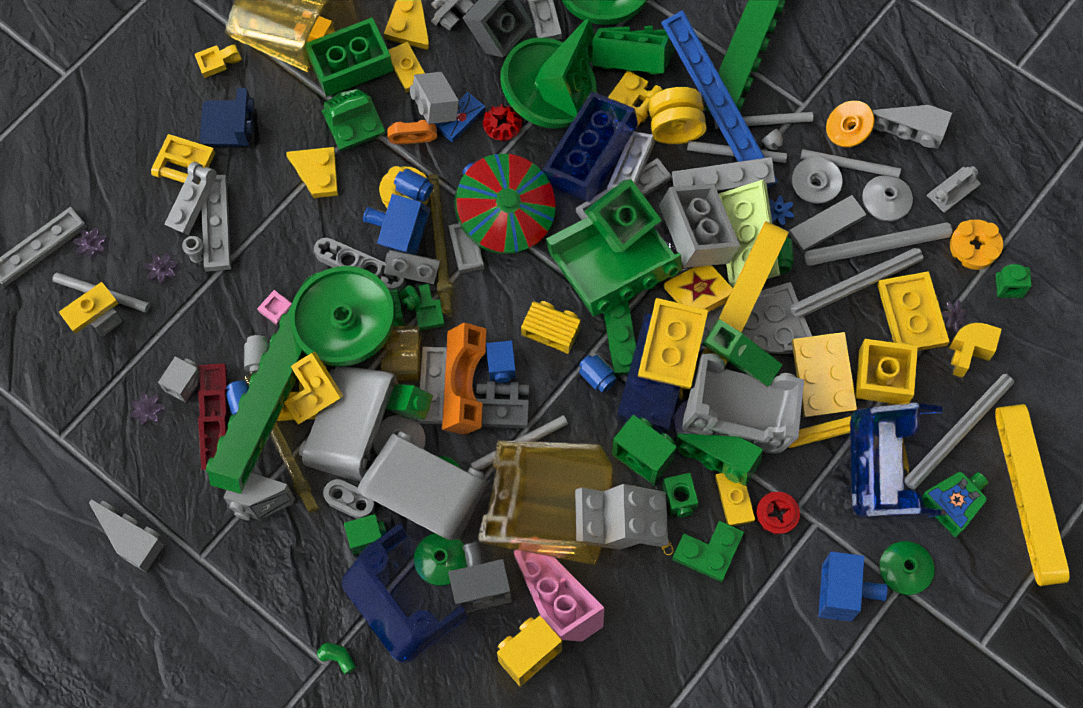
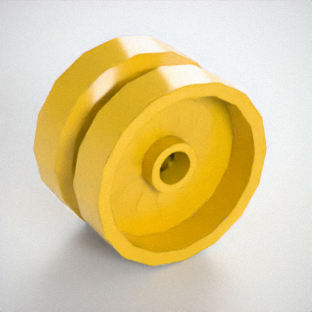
M674 87L660 91L650 98L648 106L652 119V135L658 142L682 144L698 139L705 133L707 127L703 113V99L701 93L696 89Z

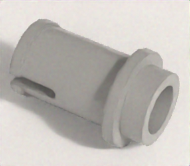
M196 236L187 237L182 244L184 252L189 255L194 263L202 262L203 243L201 239Z

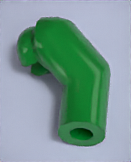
M412 285L405 287L399 293V298L403 301V306L407 305V310H413L420 305L421 299Z
M328 642L322 644L321 648L317 651V657L320 661H337L344 675L356 669L352 658L344 646Z

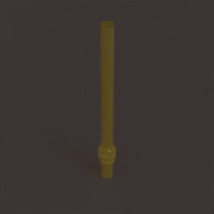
M430 174L428 179L429 183L433 184L430 200L436 259L440 260L437 294L441 298L442 313L449 314L452 313L451 294L453 290L452 282L449 281L439 181L437 174Z
M247 375L243 378L247 385H249L252 375ZM275 423L270 435L294 482L293 488L297 496H301L308 512L312 513L318 509L310 492L312 488L308 480L303 478L277 423Z

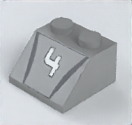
M251 473L242 494L226 490L224 495L229 508L235 512L234 515L247 521L250 518L260 520L292 505L295 501V497L287 484Z

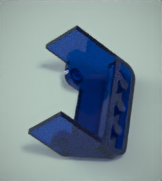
M917 402L863 408L856 410L852 414L850 419L852 507L856 514L866 517L946 516V510L923 508L922 498L918 492L904 490L902 437H911L917 433L920 427V414L943 412L942 406Z
M399 523L362 551L344 574L342 587L393 659L400 663H407L464 622L467 616L465 609L460 606L440 622L431 612L426 610L417 611L407 618L376 575L384 570L388 564L387 552L407 538L403 526Z

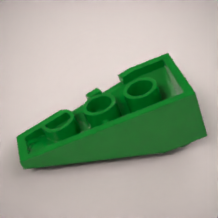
M585 19L542 65L535 79L536 88L540 91L543 100L573 117L580 116L587 94L583 92L584 85L590 81L588 63H593L592 39L595 36L590 19Z

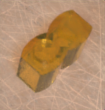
M394 326L389 339L383 346V349H387L386 358H382V371L395 374L397 381H419L420 328L419 326Z

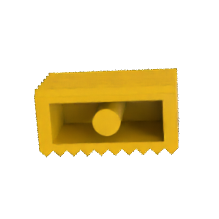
M533 301L521 326V335L569 354L581 328V320L571 311L560 312L555 310L554 306L548 302L541 301L537 303Z

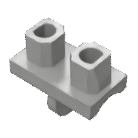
M434 0L431 5L435 9L440 5L442 7L434 14L435 17L431 22L435 26L440 23L450 31L459 21V18L451 11L456 7L465 15L473 7L474 3L471 0Z

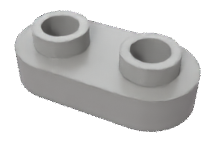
M332 480L324 488V498L331 507L356 519L370 516L375 510L374 500L357 491L358 487L343 480ZM340 491L343 493L341 498H334L336 492ZM365 503L366 508L364 510H358V504Z

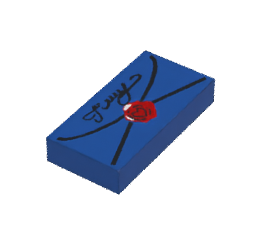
M467 92L459 100L456 121L435 123L437 131L453 143L486 111V107Z

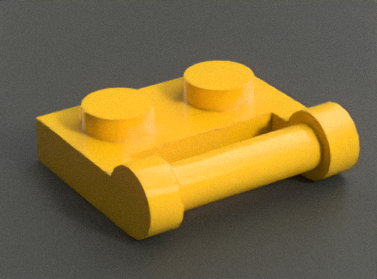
M168 134L153 164L151 174L158 178L163 176L184 183L188 174L165 167L166 163L170 162L188 168L192 162L202 164L203 168L209 167L215 155L214 148Z

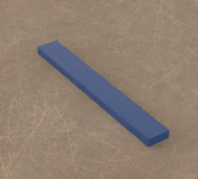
M682 10L662 21L663 28L698 91L701 93L704 102L737 161L742 162L765 158L684 11ZM775 175V183L768 184L767 189L778 183V180Z

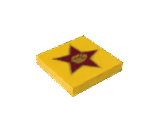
M712 265L693 267L664 283L665 290L677 303L706 309L708 312L725 304L733 289Z

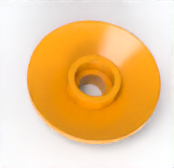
M845 102L836 107L830 114L826 124L827 135L834 144L840 147L856 146L871 134L875 122L874 114L870 107L863 102Z

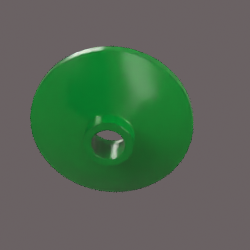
M436 533L425 537L418 544L414 553V565L418 575L425 582L435 586L451 584L448 571L467 567L462 541L460 539L449 540ZM437 553H444V560L437 561L435 559Z
M901 541L894 543L881 556L879 563L880 575L884 583L896 593L902 595L918 594L924 591L933 580V560L926 549L914 542ZM911 562L913 570L906 569L904 563Z

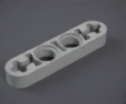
M321 238L315 243V255L320 262L333 268L346 266L341 263L343 257L352 255L355 257V262L349 266L365 269L368 265H375L378 268L375 275L381 278L389 291L397 289L399 292L405 286V278L397 277L398 282H393L392 285L389 284L388 278L393 279L394 276L385 274L386 277L382 276L386 263L331 238ZM329 246L332 253L326 252L323 255L321 249H326Z

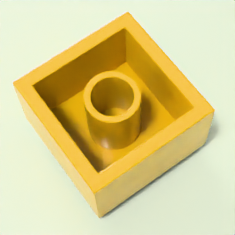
M864 339L859 349L855 399L893 404L910 403L915 389L918 346Z
M540 615L535 620L532 617L526 620L520 626L521 632L514 638L508 636L498 645L500 649L497 652L499 663L520 687L562 651V640Z

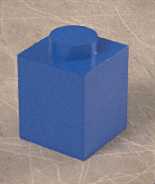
M512 341L486 343L490 381L506 383L511 379H516Z

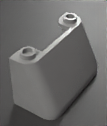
M703 353L698 360L683 418L682 429L685 432L699 435L741 437L762 448L763 452L771 454L783 452L798 439L804 379L796 378L790 373H782L773 379L769 387H766L747 374L724 369L725 362L719 355Z
M337 366L335 370L331 369L329 374L343 394V397L318 412L308 440H304L301 444L299 456H302L304 466L361 482L368 471L365 467L367 460L370 461L371 458L370 450L394 385L398 384L395 374L385 371Z
M405 432L392 433L362 478L357 491L446 539L459 540L488 484V481L482 479L484 474L471 467L468 471L460 469L416 446L412 442L414 437Z

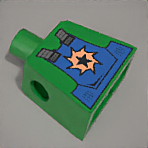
M958 472L927 490L919 500L956 538L986 502L987 498L982 494L981 490L988 485V480L979 472L970 479L962 472Z

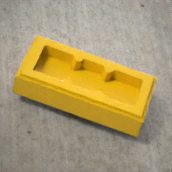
M405 42L388 51L391 55L393 68L406 93L410 92V86L413 85L414 75L425 73L409 43Z
M101 282L60 310L59 313L76 334L119 303L103 282Z
M723 473L716 474L715 478L727 524L733 527L753 523L755 517L747 487L740 483L731 482Z

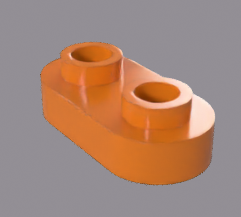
M426 120L414 123L396 122L387 129L388 141L393 144L430 142L437 138V128L434 123L428 124Z

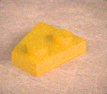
M396 0L384 31L385 39L399 43L408 42L411 46L429 49L421 0Z
M334 147L286 152L289 162L292 163L313 198L338 196Z

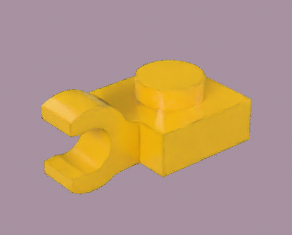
M235 44L223 50H219L216 45L195 54L204 78L226 70L225 63L233 64L242 60Z

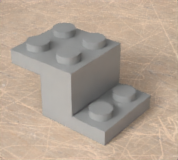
M622 484L606 491L588 488L575 490L576 543L617 550L639 543L659 547L668 545L666 492Z

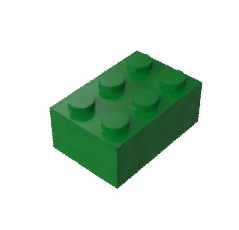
M373 18L304 43L309 61L326 97L394 71L391 55Z

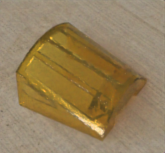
M235 0L225 33L234 39L308 72L310 66L304 47L319 15L329 0Z
M498 440L493 462L496 473L488 514L483 515L478 541L484 544L596 565L602 547L586 545L584 542L576 541L575 490L579 488L599 491L611 489L612 464L601 445Z

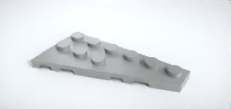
M791 282L762 290L741 332L768 354H793L792 339L812 336L805 317L794 318L790 310L791 305L798 302ZM725 304L708 312L701 343L713 324L719 319ZM650 324L644 326L646 336L648 334ZM700 344L699 353H703V350H704V348H705V347H704L703 345H701V344Z

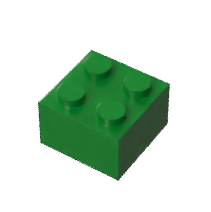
M632 179L621 181L584 211L614 252H623L661 221V218Z
M632 415L613 439L612 455L655 486L673 463L677 446L674 445L675 442L671 437L664 433L660 435L652 429L653 426L648 420Z

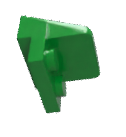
M359 89L341 92L324 103L325 109L321 111L340 152L385 134V129L367 92L364 93Z

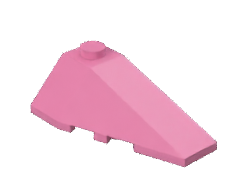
M536 538L514 551L515 559L540 616L561 640L583 641L603 628L604 607Z

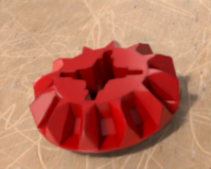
M503 104L498 107L492 106L491 110L485 112L483 128L489 137L499 141H506L514 138L520 132L522 127L521 116L511 106L508 107ZM507 116L506 120L508 124L503 123L501 126L498 127L497 119L502 120L503 117Z
M771 492L765 495L760 500L756 510L757 519L764 530H768L774 535L788 533L795 528L800 518V509L797 502L792 496L784 492ZM774 505L779 511H786L782 515V521L778 520L777 517H768L774 512Z

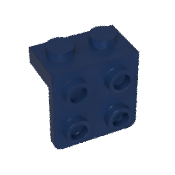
M237 88L236 100L205 101L203 103L200 143L202 145L249 146L250 134H253L251 115L255 110L254 98H250L247 88Z

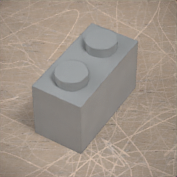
M435 72L414 75L413 85L410 86V95L412 100L416 101L419 112L425 117L427 123L456 121L459 100L443 73Z

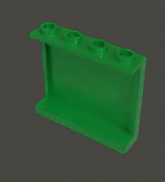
M588 217L546 238L549 254L593 317L600 313L608 312L613 306L632 299L634 295L653 288L657 283L668 277H674L683 270L681 254H674L654 227L623 252H614Z

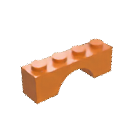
M464 322L448 331L442 430L466 435L482 427L483 403L475 398L472 385L476 366L485 354L486 328Z

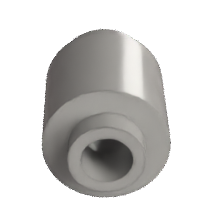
M260 335L250 336L247 338V343L244 344V369L250 372L251 375L257 373L260 368L259 364L262 354L264 352L267 353L270 348L267 337Z

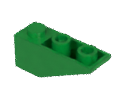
M721 319L713 324L701 345L766 387L770 386L782 366L780 362L743 333Z
M682 433L677 435L676 450L683 456L693 458L701 462L707 469L723 473L731 482L740 483L744 486L747 485L762 460L763 449L741 437Z

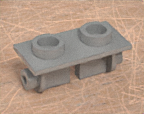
M963 166L928 193L927 196L945 213L981 185L976 179L978 170L974 166L966 168Z
M390 250L386 255L384 274L434 284L440 260Z

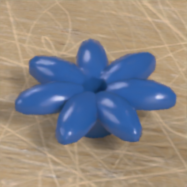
M781 195L778 196L776 203L769 198L772 222L778 219L779 223L784 226L785 217H794V214L788 211L793 206V203L783 204V197Z

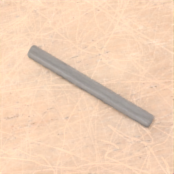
M947 222L809 250L805 252L804 258L808 266L948 238L952 234L951 224Z
M916 248L911 249L791 305L790 310L793 317L801 318L921 262L924 258L922 251Z
M1003 374L904 479V483L910 489H916L1014 384L1013 378L1008 374Z

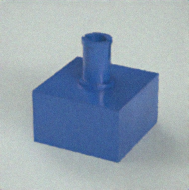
M392 194L387 212L367 207L364 212L363 222L382 227L377 241L378 244L394 251L417 255L430 208L422 202Z
M839 552L829 553L822 564L818 618L851 622L861 611L862 598L885 602L887 584L863 582L864 556Z

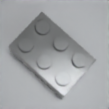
M715 185L679 186L668 189L659 207L677 252L681 254L683 267L729 264L739 249L740 244Z

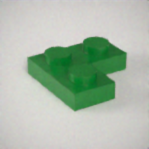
M719 521L709 544L683 533L672 560L722 582L744 532Z

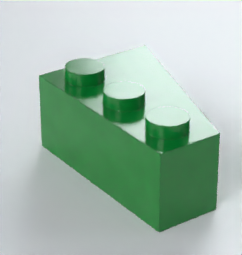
M645 26V30L630 31L629 27L598 28L592 39L593 66H601L604 69L618 68L629 72L645 71L650 74H664L675 51V47L665 29L653 30L652 26Z

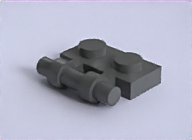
M487 381V384H477V394H487L486 399H477L483 403L482 427L528 428L529 401L518 400L519 395H529V385H519V382L496 384L495 381ZM495 395H510V400L495 399Z

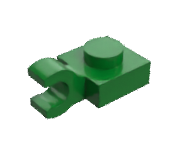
M429 284L420 285L419 290L422 303L415 307L419 331L444 327L440 299L432 301Z

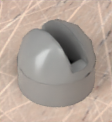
M775 129L764 137L761 142L769 150H778V146L781 147L783 144V137L778 129Z

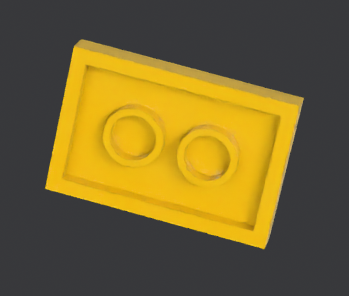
M929 271L878 281L877 286L894 343L918 346L917 351L943 347L949 344L950 341Z
M656 298L638 377L690 389L708 310Z
M845 332L792 339L797 378L804 379L802 396L803 417L857 410Z

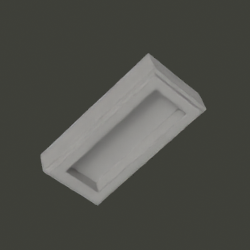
M459 223L448 225L459 274L484 269L480 247L467 237Z

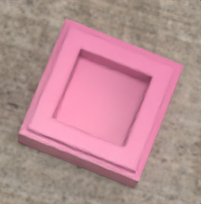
M274 290L257 309L262 315L279 326L282 315L284 313L287 314L292 303Z

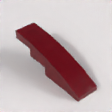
M226 363L199 365L200 391H198L200 417H198L201 470H206L209 459L211 457L214 458L217 453L220 437L222 435L225 436L228 431L229 404L226 397V388L228 386Z

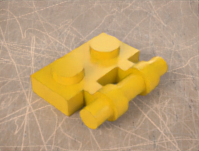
M627 71L602 105V111L620 122H623L628 115L631 117L629 124L633 128H637L648 117V102L650 98L663 90L660 86L655 85L651 91H647L648 81ZM639 99L643 101L640 107H634Z

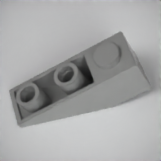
M930 105L878 109L872 111L875 119L873 128L878 131L895 134L901 139H910L928 148L938 149L952 113Z
M91 499L89 504L116 553L127 562L147 572L164 546L158 539L160 534L147 526L144 530L137 527L138 521L125 513L122 517L115 514L114 511L116 509L102 500L98 504Z

